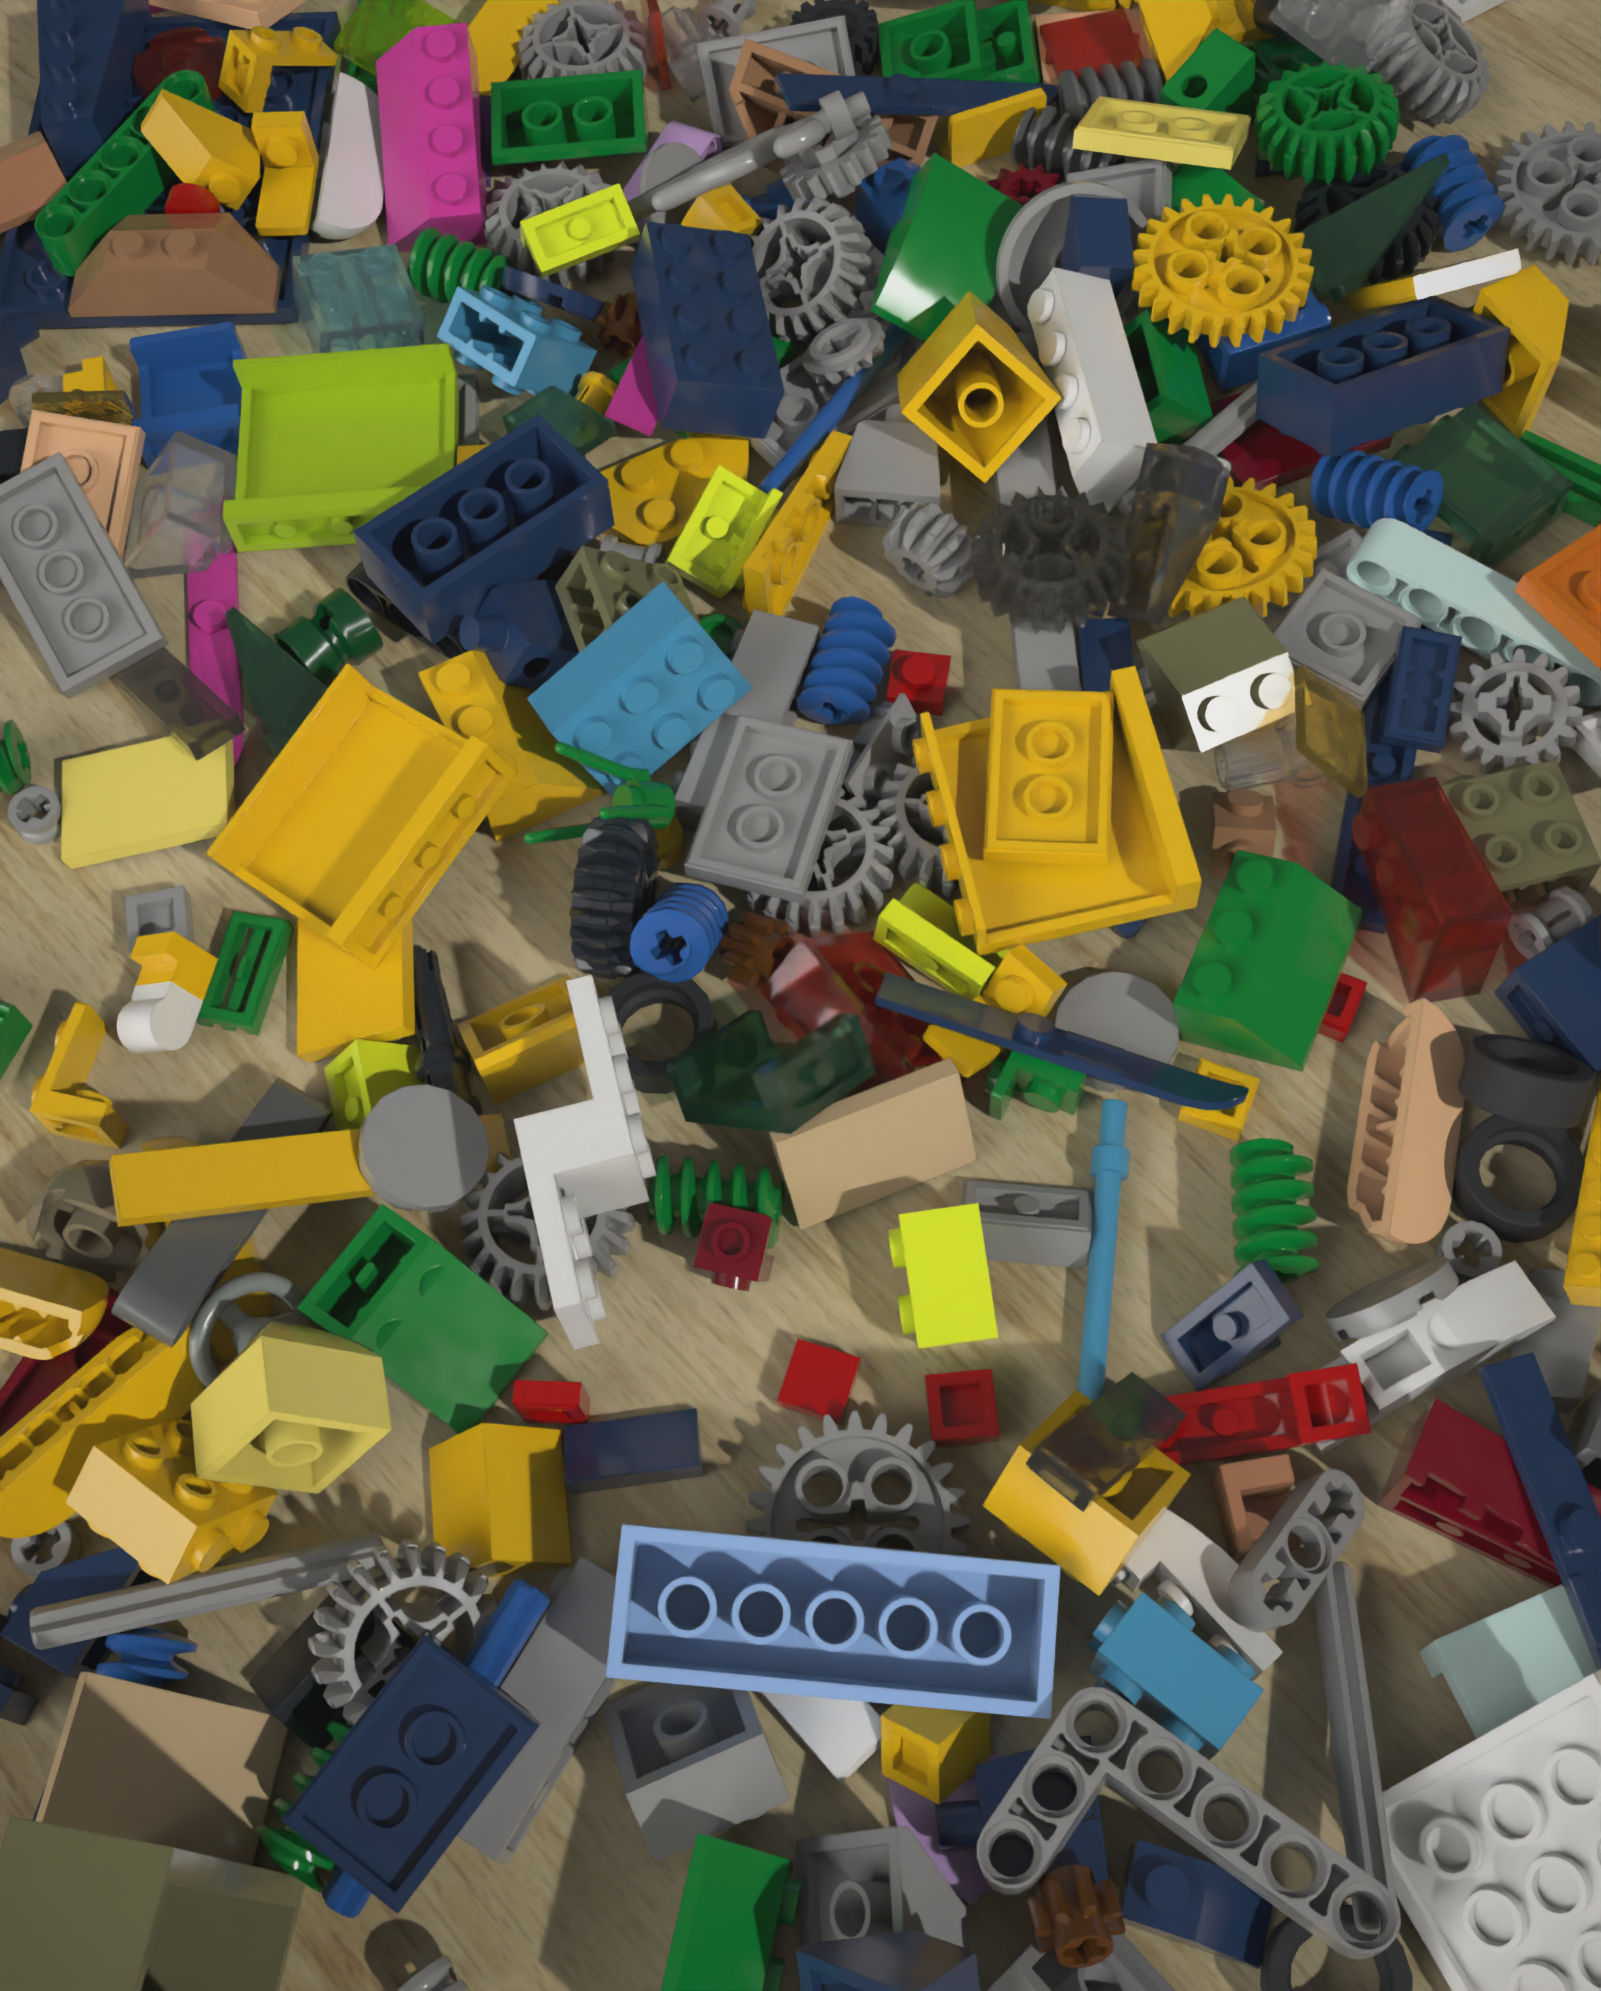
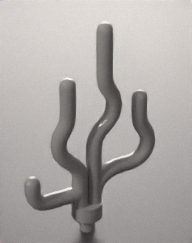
M839 90L819 99L822 110L789 125L777 126L693 166L688 172L627 201L635 222L656 212H667L715 188L741 178L778 157L786 159L819 143L830 132L835 141L855 133L853 120L871 112L864 92L861 91L847 99H843Z

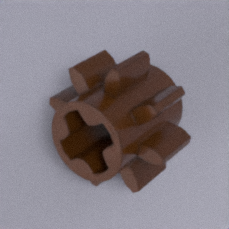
M618 293L613 303L604 302L595 322L602 327L598 338L601 340L603 348L611 356L624 361L634 354L643 333L635 293H627L623 296Z
M749 911L747 912L745 922L737 921L731 924L725 931L720 945V954L723 962L733 966L728 979L750 988L755 986L766 991L770 990L771 981L778 982L785 979L792 971L797 956L794 940L784 936L789 925L788 922Z
M1066 1865L1048 1872L1039 1883L1041 1897L1029 1898L1026 1901L1038 1952L1042 1954L1055 1949L1058 1962L1069 1968H1084L1102 1962L1110 1956L1114 1949L1111 1935L1124 1934L1126 1931L1114 1881L1110 1878L1096 1883L1093 1871L1083 1865Z

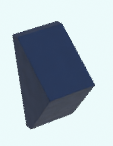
M1071 194L1061 269L1110 280L1115 300L1134 270L1127 199L1115 196Z

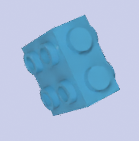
M482 285L480 292L458 286L437 334L439 339L455 348L453 357L456 360L476 370H483L485 368L493 373L494 376L491 381L499 388L521 396L523 390L535 397L551 402L554 396L574 399L579 391L577 386L585 372L589 371L597 353L595 349L579 340L582 331L575 326L558 318H553L550 322L541 316L543 307L537 302L517 293H514L511 298L505 293L487 285Z
M1142 1592L1131 1608L1118 1600L1092 1634L1094 1637L1087 1645L1096 1653L1088 1670L1098 1680L1093 1687L1105 1688L1116 1693L1208 1760L1212 1759L1223 1748L1264 1692V1689L1251 1680L1256 1674L1254 1668L1229 1647L1219 1644L1216 1650H1214L1191 1631L1196 1625L1194 1620L1170 1599L1160 1596L1155 1602Z

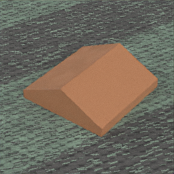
M40 131L0 147V234L36 219L41 210L67 184Z

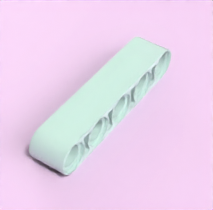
M1382 518L1376 520L1371 525L1347 566L1346 573L1350 582L1423 619L1422 624L1436 632L1462 636V646L1490 661L1491 653L1498 652L1504 663L1513 662L1516 650L1523 649L1525 662L1533 664L1544 653L1548 655L1547 671L1551 673L1565 666L1568 669V681L1564 687L1579 686L1580 701L1575 704L1576 706L1592 708L1601 705V670L1514 591L1518 584L1517 582L1399 520Z

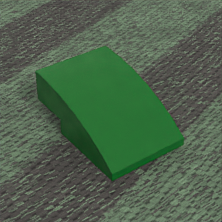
M956 0L878 24L883 77H891L893 74L900 73L912 78L1042 84L1035 27L1027 0H1013L979 11L975 0Z
M934 152L912 178L903 216L891 229L870 311L926 341L968 291H971L989 307L997 289L996 263L1000 244L1008 226L1016 214L1023 208V205Z

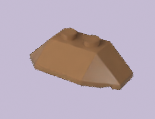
M745 38L728 93L747 139L777 126L789 125L816 113L789 110L775 81L777 73L839 74ZM870 113L871 117L876 115L880 117L893 144V147L887 150L888 158L877 162V167L899 158L921 166L939 115ZM778 157L762 167L780 173V170L786 167L785 159ZM855 191L843 198L854 202Z
M230 213L127 215L106 234L76 270L68 311L71 317L276 313L282 272L279 265Z

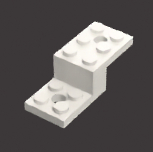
M592 974L567 980L566 983L593 1099L514 1119L553 1308L574 1350L599 1344L600 1339L596 1321L607 1318L598 1279L594 1278L588 1258L593 1256V1250L584 1218L650 1201L645 1178L656 1176L650 1146L641 1120L642 1113L636 1088L627 1061L629 1060L613 999L611 995L599 998Z

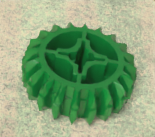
M1323 60L1321 65L1316 67L1302 63L1299 72L1284 71L1281 81L1269 82L1267 92L1260 95L1259 104L1256 107V118L1254 119V137H1256L1260 159L1269 161L1270 171L1284 170L1286 180H1291L1298 176L1303 177L1306 185L1310 184L1313 180H1324L1329 186L1332 179L1341 178L1350 183L1355 172L1369 175L1373 164L1384 163L1386 154L1389 150H1392L1393 143L1397 138L1400 115L1398 99L1394 96L1393 85L1383 83L1382 73L1367 74L1366 65L1351 68L1347 66L1346 60L1339 65H1328Z

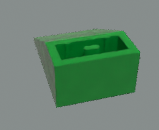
M383 1203L297 1307L315 1329L341 1336L381 1356L385 1381L457 1434L481 1423L548 1336V1332L438 1242Z

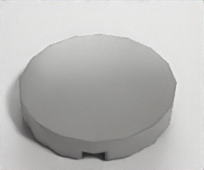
M1110 971L1089 976L1067 992L1057 1009L1056 1028L1106 1042L1166 1064H1170L1176 1054L1179 1026L1173 1003L1157 985L1135 974ZM1090 1075L1086 1076L1085 1084L1098 1091L1114 1092V1089H1128L1127 1087Z
M428 1084L403 1086L378 1101L363 1121L359 1134L358 1145L360 1152L358 1153V1161L361 1173L375 1194L398 1209L409 1212L413 1209L419 1211L430 1210L428 1213L445 1211L465 1200L485 1173L489 1155L485 1126L472 1106L449 1090Z
M1447 1257L1426 1260L1394 1272L1354 1292L1327 1311L1325 1320L1335 1339L1344 1341L1348 1337L1349 1339L1355 1337L1362 1339L1417 1316L1416 1312L1423 1309L1421 1304L1424 1300L1422 1297L1432 1291L1437 1300H1444L1457 1289L1459 1278Z

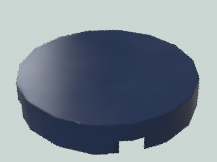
M506 265L504 267L500 283L503 285V288L594 322L604 304L601 300Z

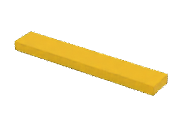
M502 1113L478 1116L485 1126L489 1146L485 1170L495 1174L501 1169L496 1161L498 1151L507 1154L511 1160ZM361 1128L111 1155L109 1168L118 1227L378 1196L373 1192L360 1171L358 1143Z

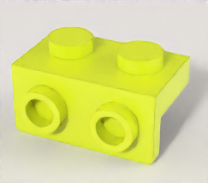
M718 465L664 564L676 569L680 576L719 599H722L733 586L742 590L745 586L742 566L779 512L775 508L783 492L773 487L766 494Z

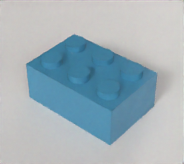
M662 581L527 699L550 733L559 742L579 747L630 768L648 769L650 775H652L753 687ZM580 763L612 797L619 786L626 784L624 779Z

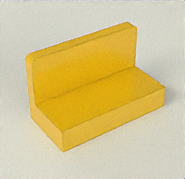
M1037 88L937 119L932 137L943 157L960 168L1011 152L1014 136L1023 115L1028 109L1035 107L1036 116L1039 117L1046 108L1047 96L1042 88Z

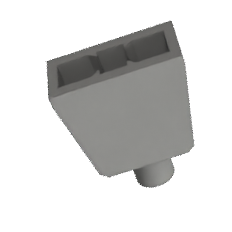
M900 403L888 407L885 421L863 420L857 424L835 481L836 523L888 528L894 519L904 509H908L915 501L925 503L926 505L934 503L941 508L938 444L901 413Z

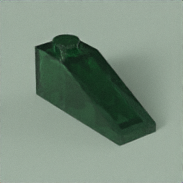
M1446 152L1298 232L1305 235L1302 248L1312 250L1309 265L1314 267L1310 289L1318 303L1331 298L1333 304L1336 305L1348 300L1364 289L1361 282L1370 276L1445 176L1450 165Z
M233 606L225 613L254 714L265 733L260 742L275 760L328 688Z

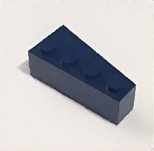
M37 0L41 126L63 172L81 169L124 123L125 114L122 107L125 98L132 95L135 83L132 71L135 61H141L144 51V44L142 42L143 31L150 29L153 18L146 0Z

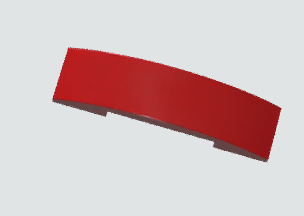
M1357 1363L1291 1373L1283 1378L1158 1398L1148 1396L1098 1404L1179 1466L1303 1447L1372 1433Z

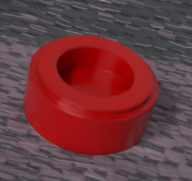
M180 183L172 187L165 205L166 214L220 213L221 211L218 199L206 188L193 183Z

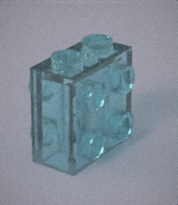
M396 244L292 257L293 298L313 353L418 346L424 344L425 317Z

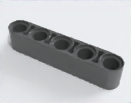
M278 1077L230 1142L322 1133L334 1109ZM269 1209L172 1220L124 1286L112 1308L111 1314L172 1348L188 1328L204 1301L213 1292Z

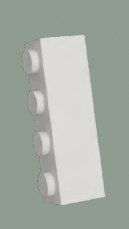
M1054 267L1040 288L1036 289L1031 295L1027 305L1028 318L1031 321L1044 373L1062 397L1054 406L1073 480L1090 521L1101 523L1159 454L1160 450L1110 280Z

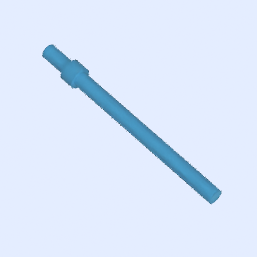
M1107 1099L1102 1102L1099 1144L1092 1148L1090 1176L1095 1178V1191L1077 1390L1097 1405L1104 1402L1121 1181L1128 1179L1130 1151L1124 1148L1128 1104L1117 1099Z

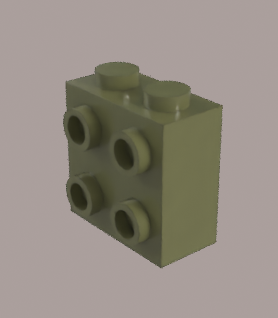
M582 545L555 586L579 653L662 581L699 623L678 571L663 563L652 564L626 557L616 551L606 552Z
M1556 760L1534 765L1531 762H1518L1506 767L1501 772L1476 778L1473 775L1454 777L1438 787L1426 815L1468 919L1547 902L1551 891L1563 885L1578 891L1580 894L1585 893L1601 866L1599 855Z

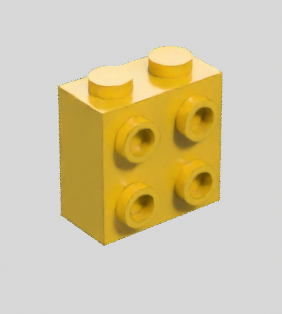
M177 1417L94 1445L65 1503L85 1518L89 1527L94 1532L103 1537L110 1538L134 1557L143 1571L161 1579L166 1584H170L197 1571L201 1573L206 1572L217 1562L239 1552L245 1554L251 1551L267 1532L269 1520L266 1516L279 1492L268 1487L196 1478L192 1422Z

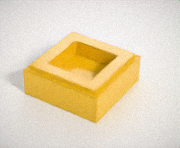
M1200 1058L1195 1073L1248 1087L1249 1092L1243 1103L1229 1109L1202 1110L1182 1106L1178 1120L1238 1142L1261 1079Z

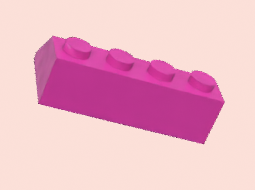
M467 22L415 27L376 61L388 247L390 253L412 251L416 239L427 227L437 228L442 236L444 234L455 235L459 243L461 241H470L474 245L487 244L484 229L486 228L485 214L488 197L478 65Z

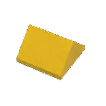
M568 974L457 1024L495 1106L585 1064L566 983L567 980H571Z
M482 1422L429 1448L434 1542L440 1543L446 1549V1558L453 1553L460 1552L470 1561L469 1572L479 1570L486 1578L574 1566L568 1492L564 1475L563 1433L561 1430Z

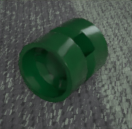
M342 588L335 589L314 604L313 617L310 619L299 615L274 633V639L289 664L300 678L318 694L329 688L347 663L359 666L383 648L381 636L366 612Z

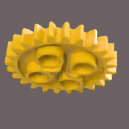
M1208 194L1203 195L1202 204L1199 207H1195L1185 198L1181 201L1179 213L1171 208L1164 207L1161 221L1149 219L1146 233H1139L1136 250L1133 251L1134 270L1132 272L1131 288L1133 291L1140 292L1139 307L1153 306L1150 318L1152 322H1158L1166 318L1170 320L1167 332L1170 335L1185 328L1189 330V343L1193 344L1201 334L1209 336V342L1213 348L1217 347L1221 336H1228L1235 348L1240 347L1242 335L1248 334L1255 342L1260 343L1262 342L1265 328L1278 335L1282 331L1284 320L1294 322L1299 307L1305 306L1314 267L1309 265L1312 250L1302 248L1305 235L1303 233L1289 234L1292 222L1290 218L1277 222L1272 221L1274 212L1272 206L1260 213L1253 211L1254 199L1252 198L1245 201L1241 207L1234 206L1231 194H1226L1222 205H1215Z
M1227 476L1223 481L1222 487L1214 488L1208 479H1203L1201 484L1202 490L1194 492L1186 485L1180 486V499L1176 500L1168 496L1161 502L1162 510L1154 508L1146 515V522L1135 524V538L1130 539L1133 579H1138L1140 594L1150 593L1151 606L1155 608L1168 603L1169 617L1172 618L1184 610L1190 611V617H1193L1238 597H1245L1258 615L1266 617L1268 602L1271 601L1285 607L1288 605L1287 591L1301 593L1303 591V578L1313 576V561L1317 560L1315 520H1308L1307 506L1294 507L1293 493L1284 494L1276 498V484L1273 483L1261 491L1255 490V478H1249L1242 487H1234L1232 477Z

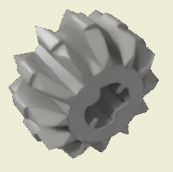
M915 501L908 509H904L894 519L887 529L888 532L882 538V543L886 550L884 555L889 562L895 565L896 574L905 577L910 586L915 585L919 587L925 595L930 597L934 594L937 597L946 599L969 580L974 574V568L980 562L977 553L979 546L976 540L967 535V526L960 525L954 520L953 513L946 514L942 512L938 505L934 503L926 505L925 503Z

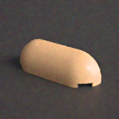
M1425 998L1416 1000L1400 1010L1406 1018L1393 1030L1384 1045L1377 1040L1372 1045L1365 1069L1347 1186L1348 1206L1358 1213L1367 1231L1381 1239L1399 1244L1427 1242L1441 1231L1446 1222L1451 1205L1465 1101L1464 1096L1457 1088L1466 1061L1460 1038L1448 1017Z

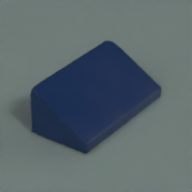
M697 1408L565 1426L564 1475L565 1485L571 1495L704 1476Z

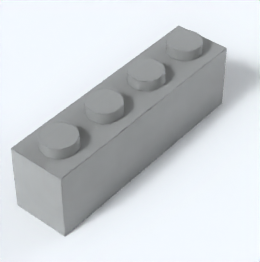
M754 609L746 629L737 630L730 649V661L753 688L691 740L690 753L692 757L686 771L678 770L671 786L675 796L678 821L682 829L694 833L697 831L738 714L795 726L800 713L796 702L800 693L803 692L802 685L807 674L810 673L809 666L816 654V647L820 640L818 625Z
M582 1556L573 1570L566 1567L554 1579L546 1594L549 1598V1609L535 1632L532 1631L511 1665V1671L499 1689L537 1719L540 1725L457 1835L494 1861L507 1866L619 1680L606 1677L616 1577Z

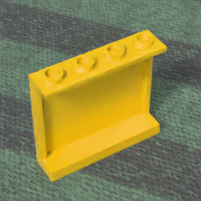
M346 664L205 854L255 890L375 970L516 776L517 772L489 744L473 735L468 740L371 685L356 669Z
M1135 666L1111 671L1110 689L1105 691L1114 692L1110 857L1108 866L983 861L990 717L934 729L930 713H920L922 737L912 739L914 757L919 775L930 773L934 790L926 792V801L933 828L944 826L948 844L939 845L946 880L948 882L958 879L962 898L954 900L959 931L962 937L973 936L978 956L1012 949L1021 943L1030 945L1197 907L1202 879Z

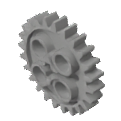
M1570 121L1565 122L1563 131L1560 133L1549 124L1544 126L1541 137L1529 131L1525 135L1523 144L1513 142L1508 155L1501 157L1493 182L1495 194L1502 199L1504 204V211L1498 220V224H1513L1509 235L1511 239L1523 236L1528 237L1529 240L1525 249L1528 252L1540 245L1545 247L1546 260H1551L1557 252L1565 254L1567 265H1572L1577 255H1584L1586 262L1590 266H1595L1598 255L1601 254V134L1595 133L1593 122H1588L1585 125L1584 131H1576Z
M852 1411L847 1430L839 1431L834 1420L828 1414L823 1417V1436L815 1438L803 1425L798 1427V1439L801 1448L797 1452L781 1443L775 1446L776 1455L783 1467L781 1470L769 1466L760 1467L759 1477L771 1489L770 1492H750L748 1497L749 1504L765 1512V1516L746 1521V1533L757 1536L874 1547L895 1543L900 1544L907 1550L966 1555L968 1546L951 1538V1533L968 1529L970 1517L951 1513L950 1511L951 1507L964 1500L966 1493L964 1488L944 1489L942 1483L951 1475L954 1466L951 1462L941 1463L934 1467L930 1465L929 1460L936 1444L933 1440L925 1442L917 1449H914L909 1445L912 1434V1425L909 1423L902 1427L894 1437L886 1434V1414L880 1413L872 1430L862 1428L858 1411ZM883 1475H896L908 1485L910 1495L901 1504L893 1506L883 1504L877 1500L872 1492L871 1486L874 1481ZM818 1476L830 1477L838 1483L842 1494L838 1501L830 1506H815L808 1502L803 1495V1488L809 1480ZM858 1510L863 1511L865 1522L870 1524L914 1518L919 1522V1527L915 1530H905L897 1527L871 1526L866 1530L865 1539L858 1541L852 1540V1533L850 1528L847 1527L822 1528L812 1532H799L796 1529V1524L801 1520H811L817 1523L845 1524L849 1521L850 1511Z

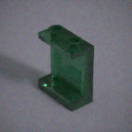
M1470 403L1453 417L1450 415L1443 416L1435 423L1424 439L1414 446L1411 444L1403 446L1391 459L1400 461L1404 466L1407 464L1417 465L1423 471L1426 469L1436 470L1442 475L1444 482L1443 499L1436 516L1471 544L1468 557L1491 569H1494L1559 518L1573 485L1572 481L1474 403Z
M747 1010L667 1065V1072L685 1122L792 1134L876 1072L858 1014L838 1013L798 1042L786 1043L775 1042L770 1038L761 1011Z

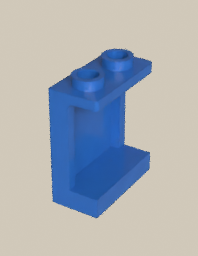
M224 322L131 338L130 351L139 369L141 419L132 420V426L141 427L146 433L142 457L149 471L238 457L242 388L233 368V360L247 359V355L235 325L232 322Z

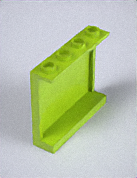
M449 343L233 360V368L242 388L235 499L224 500L223 521L238 553L357 544L353 533L354 530L457 466V450L459 446V377Z

